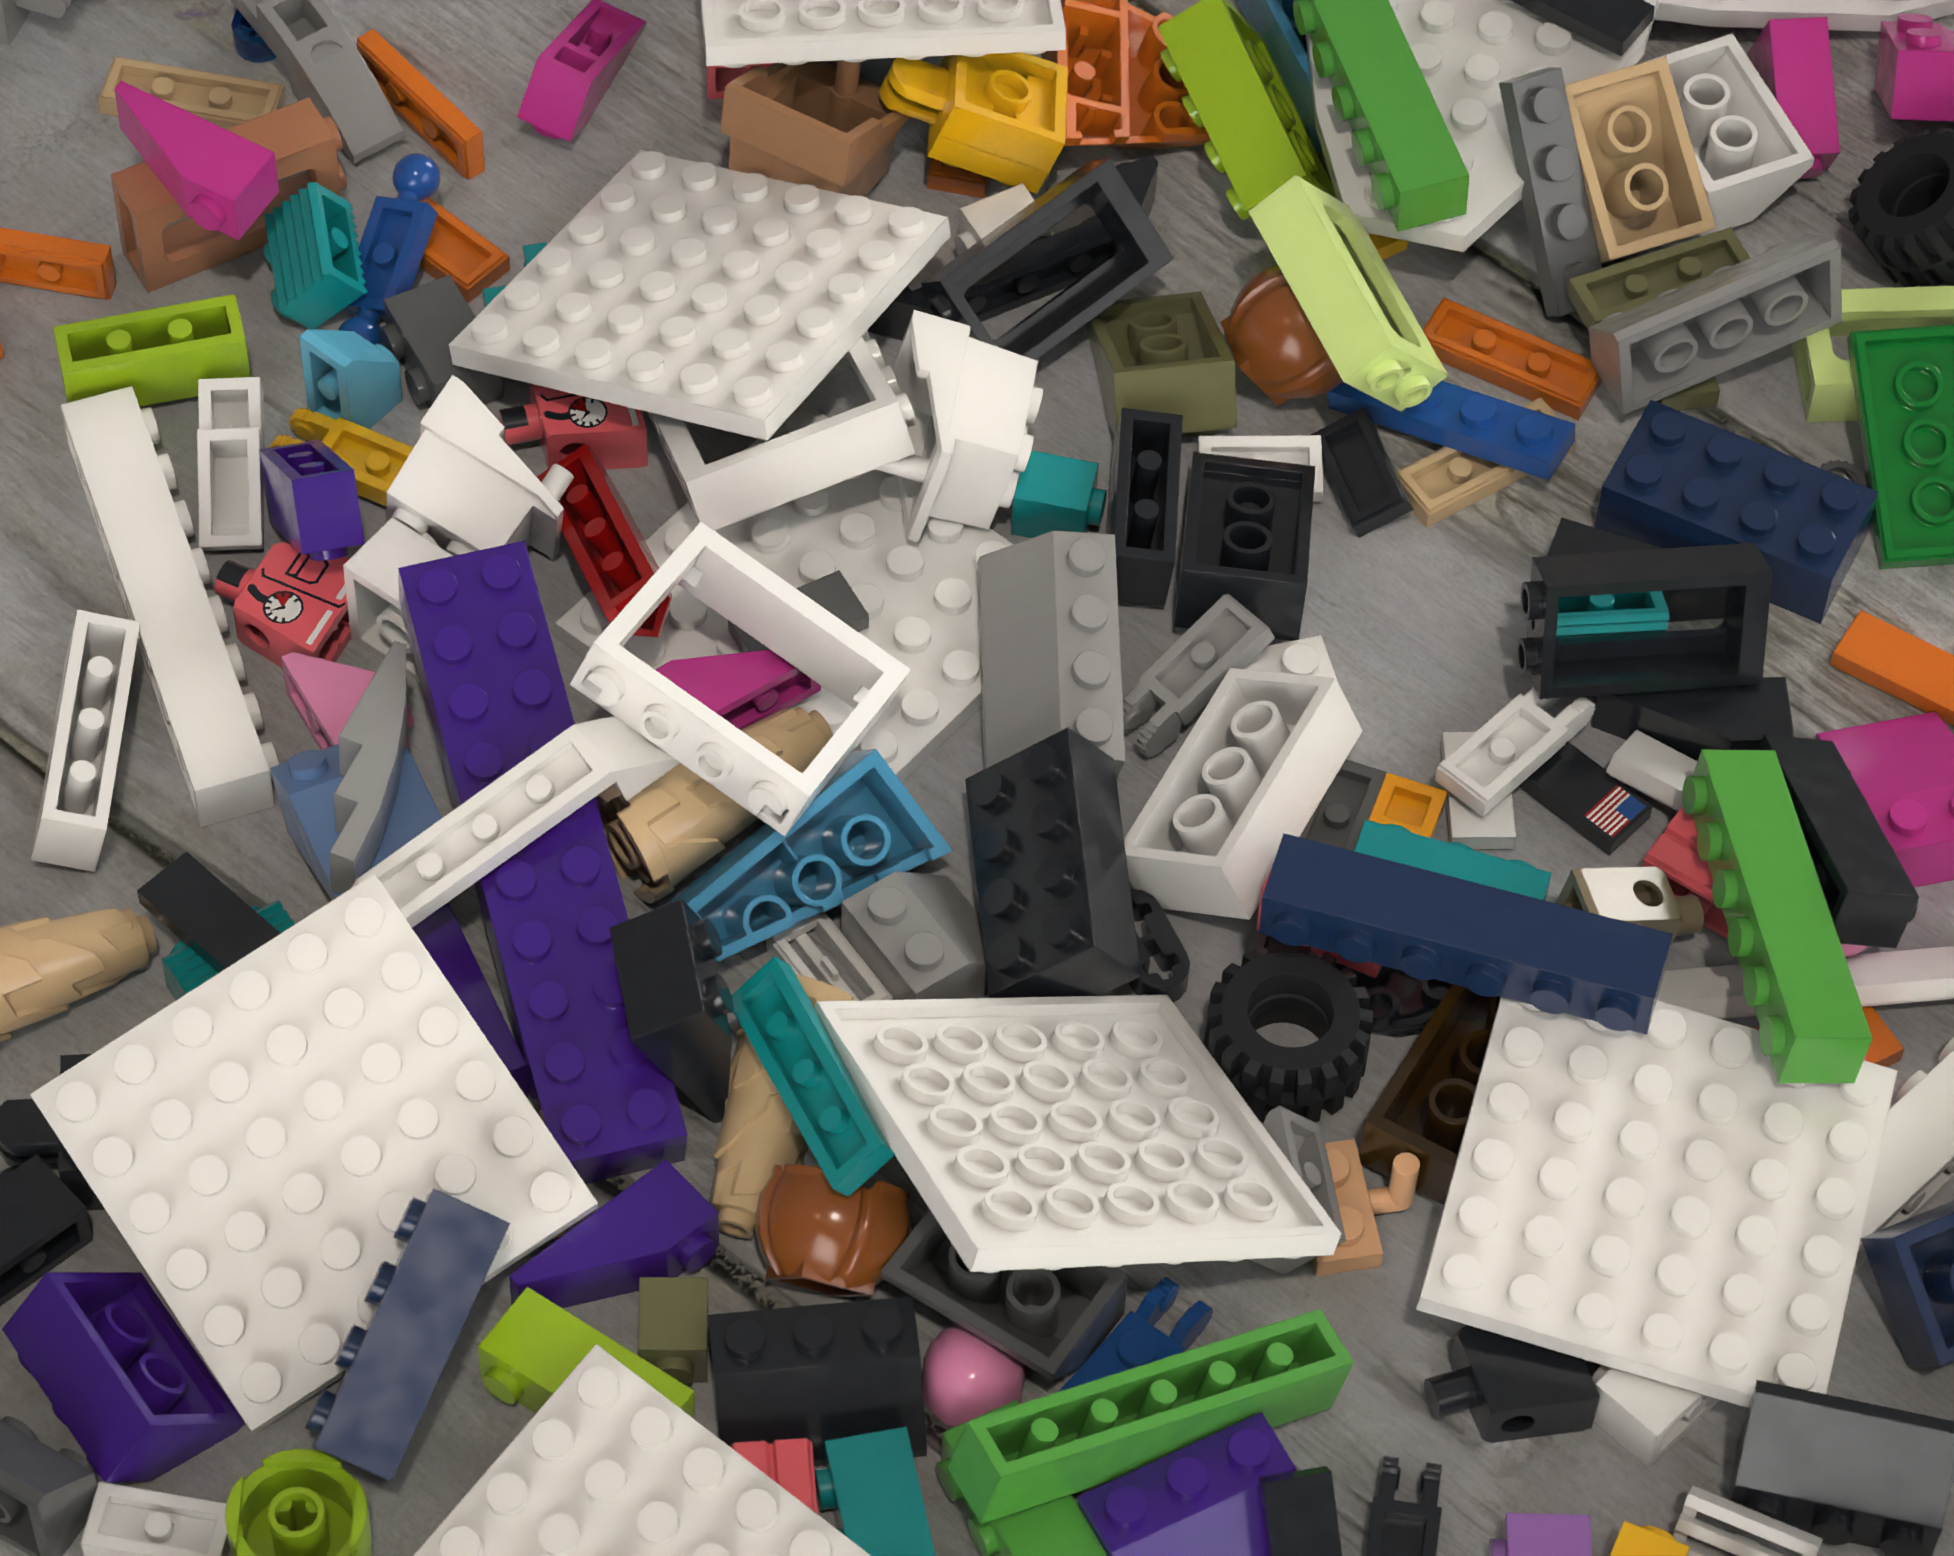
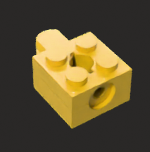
M1022 52L992 53L981 57L947 55L944 56L940 66L922 60L895 58L888 75L879 89L880 99L886 108L929 123L927 157L942 161L951 167L963 168L995 179L1007 186H1017L1023 183L1028 191L1037 194L1065 145L1068 67Z

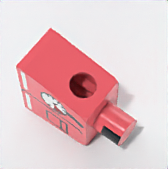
M530 383V404L498 410L499 422L504 426V432L502 433L504 442L507 445H514L540 439L548 469L585 443L591 447L604 469L648 466L647 428L641 410Z
M280 542L272 545L256 570L233 560H227L219 570L214 591L215 594L234 601L233 612L237 638L243 645L282 669L281 656L291 652L336 662L351 640L343 565L350 558L342 557L333 560L315 561L310 559V553L302 555L292 544Z

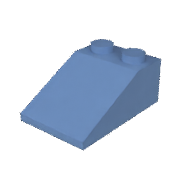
M339 744L322 750L299 752L292 756L288 762L270 768L287 832L331 900L342 895L331 890L330 851L340 833L335 832L334 793L344 777L340 774ZM406 746L396 799L381 846L370 869L442 819Z

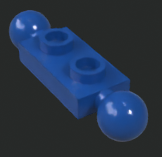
M409 154L397 162L392 175L394 187L398 192L397 198L376 196L360 241V246L358 247L362 254L359 256L363 263L360 266L364 271L362 277L366 281L363 285L368 292L344 308L349 314L356 316L344 321L338 330L354 331L373 345H383L378 324L380 319H385L384 300L412 289L438 214L427 202H421L434 195L440 184V171L437 164L424 154Z

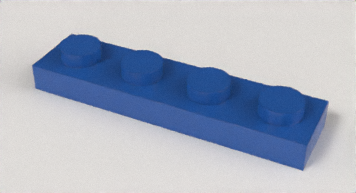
M1444 381L1433 387L1432 393L1426 400L1413 407L1405 408L1401 412L1345 382L1328 392L1329 409L1349 415L1365 407L1375 424L1546 480L1551 479L1575 442V423Z

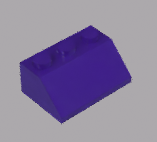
M46 1272L2 1328L17 1351L21 1365L33 1375L52 1403L54 1414L68 1427L86 1454V1460L105 1483L153 1481L237 1433L245 1423L141 1272Z
M1260 1412L1079 1495L1078 1506L1107 1556H1269L1258 1477L1297 1470L1265 1416Z

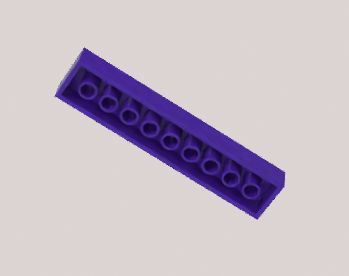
M525 541L398 568L399 602L454 809L575 724ZM594 797L474 883L515 1041L526 1063L527 1084L533 1108L585 1184L651 1169L665 1159L670 1164L685 1161L688 1135L674 1083L630 1038L610 933V927L629 919Z

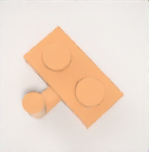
M1355 1139L1325 1143L1346 1241L1336 1247L1334 1255L1318 1256L1312 1259L1315 1276L1381 1267L1383 1250L1374 1215L1405 1211L1411 1207L1414 1201L1419 1174V1159L1407 1152L1398 1154L1393 1161L1389 1186L1367 1189Z

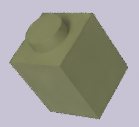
M639 1277L638 1356L686 1386L692 1382H708V1277Z

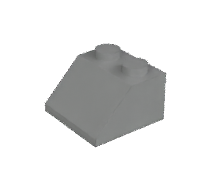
M895 871L842 901L841 933L892 995L893 1000L980 998L988 993L980 915L948 876Z

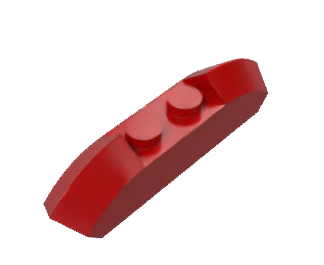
M585 443L556 463L567 469L574 476V479L558 501L564 508L561 531L604 615L611 623L655 574L659 566L608 473L591 447ZM550 468L537 476L540 482H542ZM671 592L633 636L660 638L672 600Z

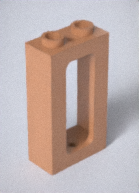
M308 97L226 129L275 152L278 180L306 170L305 173L278 183L279 193L239 241L217 230H207L198 225L192 218H187L167 226L171 222L187 217V215L145 161L110 174L122 252L146 292H152L263 248L264 244L268 242L264 214L273 213V207H281V201H290V195H298V189L307 188V183L316 182L341 197V190L347 188V182L343 169L337 160V151L343 149V143L334 120L330 116L322 118Z

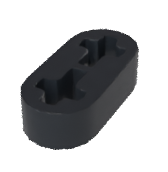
M1130 889L1134 921L1144 920L1143 937L1139 938L1136 932L1141 976L1128 983L1136 995H1168L1174 1003L1187 990L1190 969L1188 954L1160 903L1154 896L1143 890ZM1151 956H1153L1161 971H1171L1170 979L1163 980L1158 973L1149 974Z

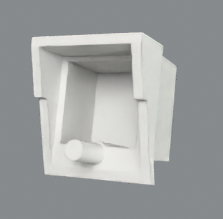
M914 310L892 370L901 393H906L916 417L914 418L916 425L907 428L916 454L875 470L898 477L907 540L918 543L929 516L989 529L998 506L1009 509L1018 481V473L1013 472V470L1025 471L1033 446L1034 436L1027 434L1028 426H1026V423L1034 424L1041 404L1043 389L1033 386L1038 361L969 337L971 329L969 325Z
M452 375L421 420L419 440L387 491L386 523L393 517L421 536L426 532L437 542L440 548L453 556L525 541L526 547L531 545L546 554L553 562L559 553L564 508L558 501L574 479V476L564 467L553 464L542 482H540L500 437L504 432V426L462 380Z

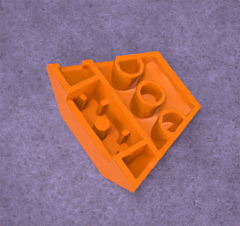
M1060 0L1066 28L1065 50L1046 51L1041 53V58L1068 67L1064 146L1087 145L1105 148L1164 149L1199 146L1211 140L1205 126L1199 128L1188 114L1182 101V97L1189 94L1183 80L1177 82L1173 78L1160 54L1167 46L1158 26L1174 16L1163 12L1155 17L1129 4L1128 0Z

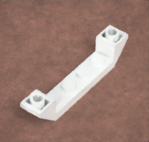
M615 716L573 724L356 879L352 888L375 873L411 928H413L612 784L615 785L624 799L628 801L680 764V762Z

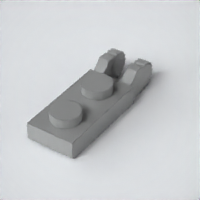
M1224 594L1138 678L1139 683L1123 698L1124 734L1127 736L1129 733L1133 734L1136 729H1139L1141 724L1148 720V723L1143 725V728L1138 731L1139 734L1135 737L1136 742L1134 743L1136 748L1147 757L1151 756L1153 758L1154 755H1159L1166 746H1169L1178 737L1182 723L1186 726L1209 703L1229 669H1244L1275 639L1270 628L1232 596ZM1156 703H1160L1162 707L1152 716Z

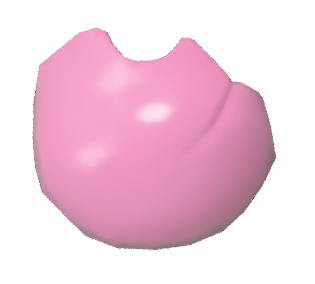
M954 1324L942 1330L937 1338L932 1339L925 1353L923 1366V1398L927 1408L944 1424L956 1427L1014 1400L1021 1404L1025 1383L1024 1363L959 1324Z

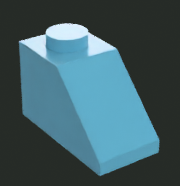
M307 329L299 336L308 410L319 412L336 420L338 417L371 429L403 400L400 365L393 353L381 344L373 345L354 331Z

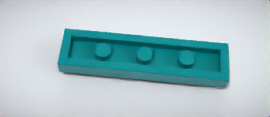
M774 956L732 994L733 1012L831 1187L849 1197L894 1156V1153L883 1137L820 1016L789 964Z

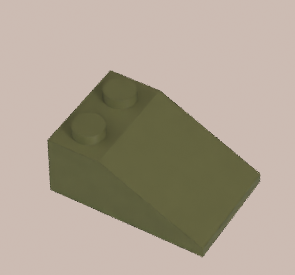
M1201 291L1117 300L1086 323L1104 409L1114 436H1116L1122 408L1183 415L1182 434L1185 433L1192 437L1213 436L1220 429L1237 428L1235 359Z

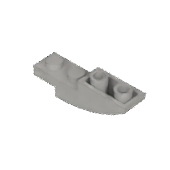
M230 0L290 72L291 88L299 98L303 100L309 97L322 118L330 116L334 120L342 138V150L353 163L404 138V130L378 82L341 24L323 0Z

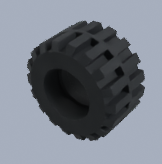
M1939 128L1934 134H1931L1929 129L1917 131L1911 139L1906 140L1903 137L1895 141L1893 148L1886 153L1881 151L1873 158L1875 163L1870 169L1863 170L1857 179L1861 185L1852 190L1849 200L1853 205L1848 210L1849 221L1854 226L1852 228L1888 278L1894 283L1900 282L1903 287L1939 286L1943 283L1946 286L1954 285V132L1951 128Z
M1283 944L1268 946V954L1263 956L1256 950L1250 951L1243 955L1241 967L1231 963L1222 971L1221 982H1215L1210 993L1203 1044L1262 1123H1264L1269 1111L1278 1106L1286 1108L1313 1122L1320 1121L1321 1110L1325 1109L1333 1115L1343 1108L1345 1096L1353 1098L1359 1089L1361 1077H1364L1373 1026V1011L1368 1010L1370 997L1365 987L1356 988L1358 976L1349 967L1339 971L1336 968L1337 958L1326 952L1320 958L1310 955L1311 947L1297 946L1296 952H1284ZM1273 1023H1291L1309 1030L1319 1040L1302 1047H1284L1267 1041L1256 1030Z

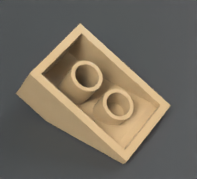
M1666 56L1565 85L1601 263L1716 229Z

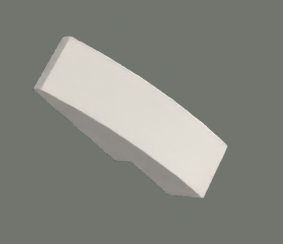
M260 377L198 379L199 547L203 551L263 549L264 481L259 449H264V393Z

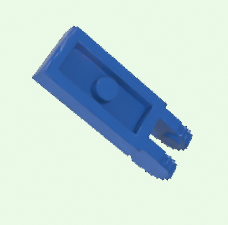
M1164 1277L1144 1297L1136 1313L1130 1311L1058 1392L1187 1351L1196 1338L1205 1330L1212 1317L1213 1309L1198 1300L1178 1320L1168 1337L1155 1328L1154 1325L1174 1304L1180 1288L1170 1278Z

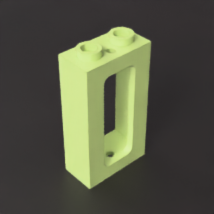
M1294 175L1248 211L1343 382L1401 412L1405 408L1413 407L1426 400L1432 393L1433 387L1448 377L1447 372L1361 221L1353 214L1347 204Z
M1954 286L1841 289L1842 322L1792 343L1806 423L1858 421L1850 360H1842L1835 356L1830 336H1849L1850 332L1954 325Z

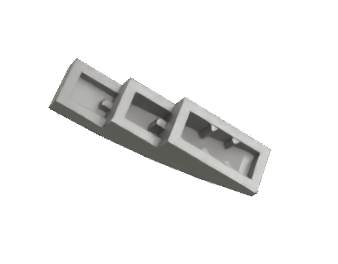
M395 640L339 734L340 774L344 777L334 793L335 832L340 833L330 851L331 890L341 894L351 889L356 879L369 871L381 846L398 792L407 737L406 645Z

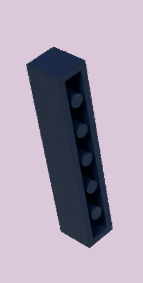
M1283 833L1262 896L1259 927L1260 934L1272 936L1286 945H1306L1337 953L1342 958L1351 962H1371L1401 970L1416 979H1436L1466 987L1481 996H1501L1531 1004L1546 1013H1566L1596 1021L1614 1031L1630 1030L1646 1035L1648 1034L1665 974L1673 936L1672 933Z

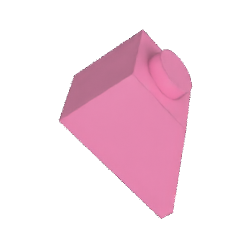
M296 652L281 656L286 694L317 746L322 750L339 744V734L376 672ZM407 703L408 729L414 726V720ZM407 730V737H406L405 746H406L407 749L410 751V749H409V740H408V730Z

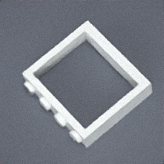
M868 330L842 358L847 357L871 402L705 465L683 420L647 412L652 427L698 523L702 522L712 530H717L916 454L907 429L916 425L913 408L906 393H901L890 365H885L875 339H870Z
M700 522L593 642L570 685L785 836L884 713L911 669L707 525ZM677 584L854 708L853 712L803 774L623 648L624 644Z

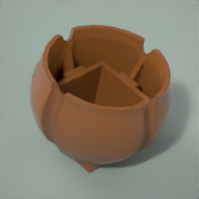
M1278 264L1265 267L1254 275L1238 293L1230 315L1221 321L1238 368L1278 406L1288 399L1317 397L1330 392L1343 383Z
M785 1164L783 1171L782 1166L774 1165L771 1177L759 1195L755 1213L756 1237L762 1255L768 1263L766 1279L834 1297L873 1296L875 1286L884 1280L881 1278V1270L909 1235L911 1223L908 1199L910 1194L892 1184L876 1181L871 1188H866L862 1184L847 1197L831 1187L821 1167Z

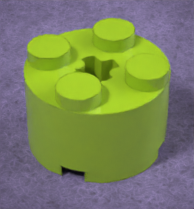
M311 1449L279 1451L262 1459V1466L250 1473L245 1479L243 1474L233 1485L225 1509L226 1529L232 1556H372L373 1543L364 1489L357 1478L355 1480L350 1473L342 1468V1463L331 1455Z

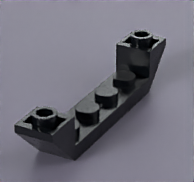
M1153 154L1131 163L1125 162L1115 166L1148 218L1155 202L1158 161ZM1092 216L1080 225L1052 236H1043L1035 239L969 287L964 297L980 322H983L1067 288L1111 256L1114 251V242L1098 217ZM907 285L869 327L868 332L903 341L913 311L917 310L930 314L926 306V300L929 296L924 288L921 287L911 291Z

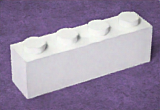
M77 609L65 658L31 856L33 861L91 872L96 871L107 830L140 622Z

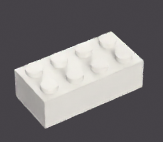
M1237 668L1229 669L1124 838L1129 881L1134 889L1143 890L1153 895L1160 903L1162 909L1251 919L1260 903L1261 889L1272 869L1283 833L1300 837L1363 731L1336 678Z

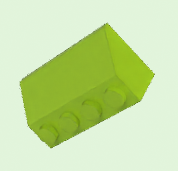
M1200 0L1158 26L1167 46L1165 50L1160 52L1162 60L1177 82L1183 80L1189 93L1182 97L1183 104L1194 123L1199 128L1205 126L1211 139L1204 143L1205 151L1215 168L1221 174L1227 173L1232 187L1226 190V195L1232 207L1243 221L1251 217L1248 211L1294 175L1336 198L1329 173L1262 35L1227 0Z

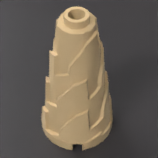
M800 707L780 710L741 729L746 735L802 774L833 736L829 724L817 710L807 713ZM681 763L628 801L624 799L614 784L595 797L596 801L600 803L597 806L615 870L622 879L638 872L646 884L632 892L650 904L675 891L674 886L726 848L724 846L725 843L759 819Z
M130 908L122 910L103 909L52 920L41 916L1 925L0 1043L12 1039V1032L67 1011L70 1003L110 987L128 976V973L148 965L149 954L156 952L157 942L153 927L147 916H136Z
M795 974L814 1008L817 1001L854 1000L853 996L830 984ZM738 1021L736 1030L737 1043L730 1066L728 1098L725 1100V1113L714 1153L717 1164L709 1203L718 1211L719 1230L731 1236L751 1238L754 1230H756L755 1213L759 1195L771 1177L773 1166L780 1165L784 1171L785 1164L802 1165L809 1146Z

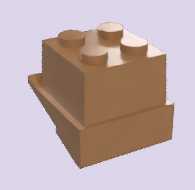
M838 60L837 67L825 61L807 62L802 65L774 63L767 68L756 66L732 80L725 87L720 132L730 136L729 169L744 173H759L767 178L799 185L809 184L822 190L865 197L888 172L896 134L912 117L886 108L880 99L879 89L881 86L859 77L861 62L851 63Z

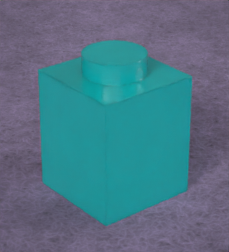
M1031 450L1025 471H1020L1013 497L1011 534L1034 538L1051 531L1088 533L1090 525L1100 526L1106 505L1107 490L1097 488L1099 463Z

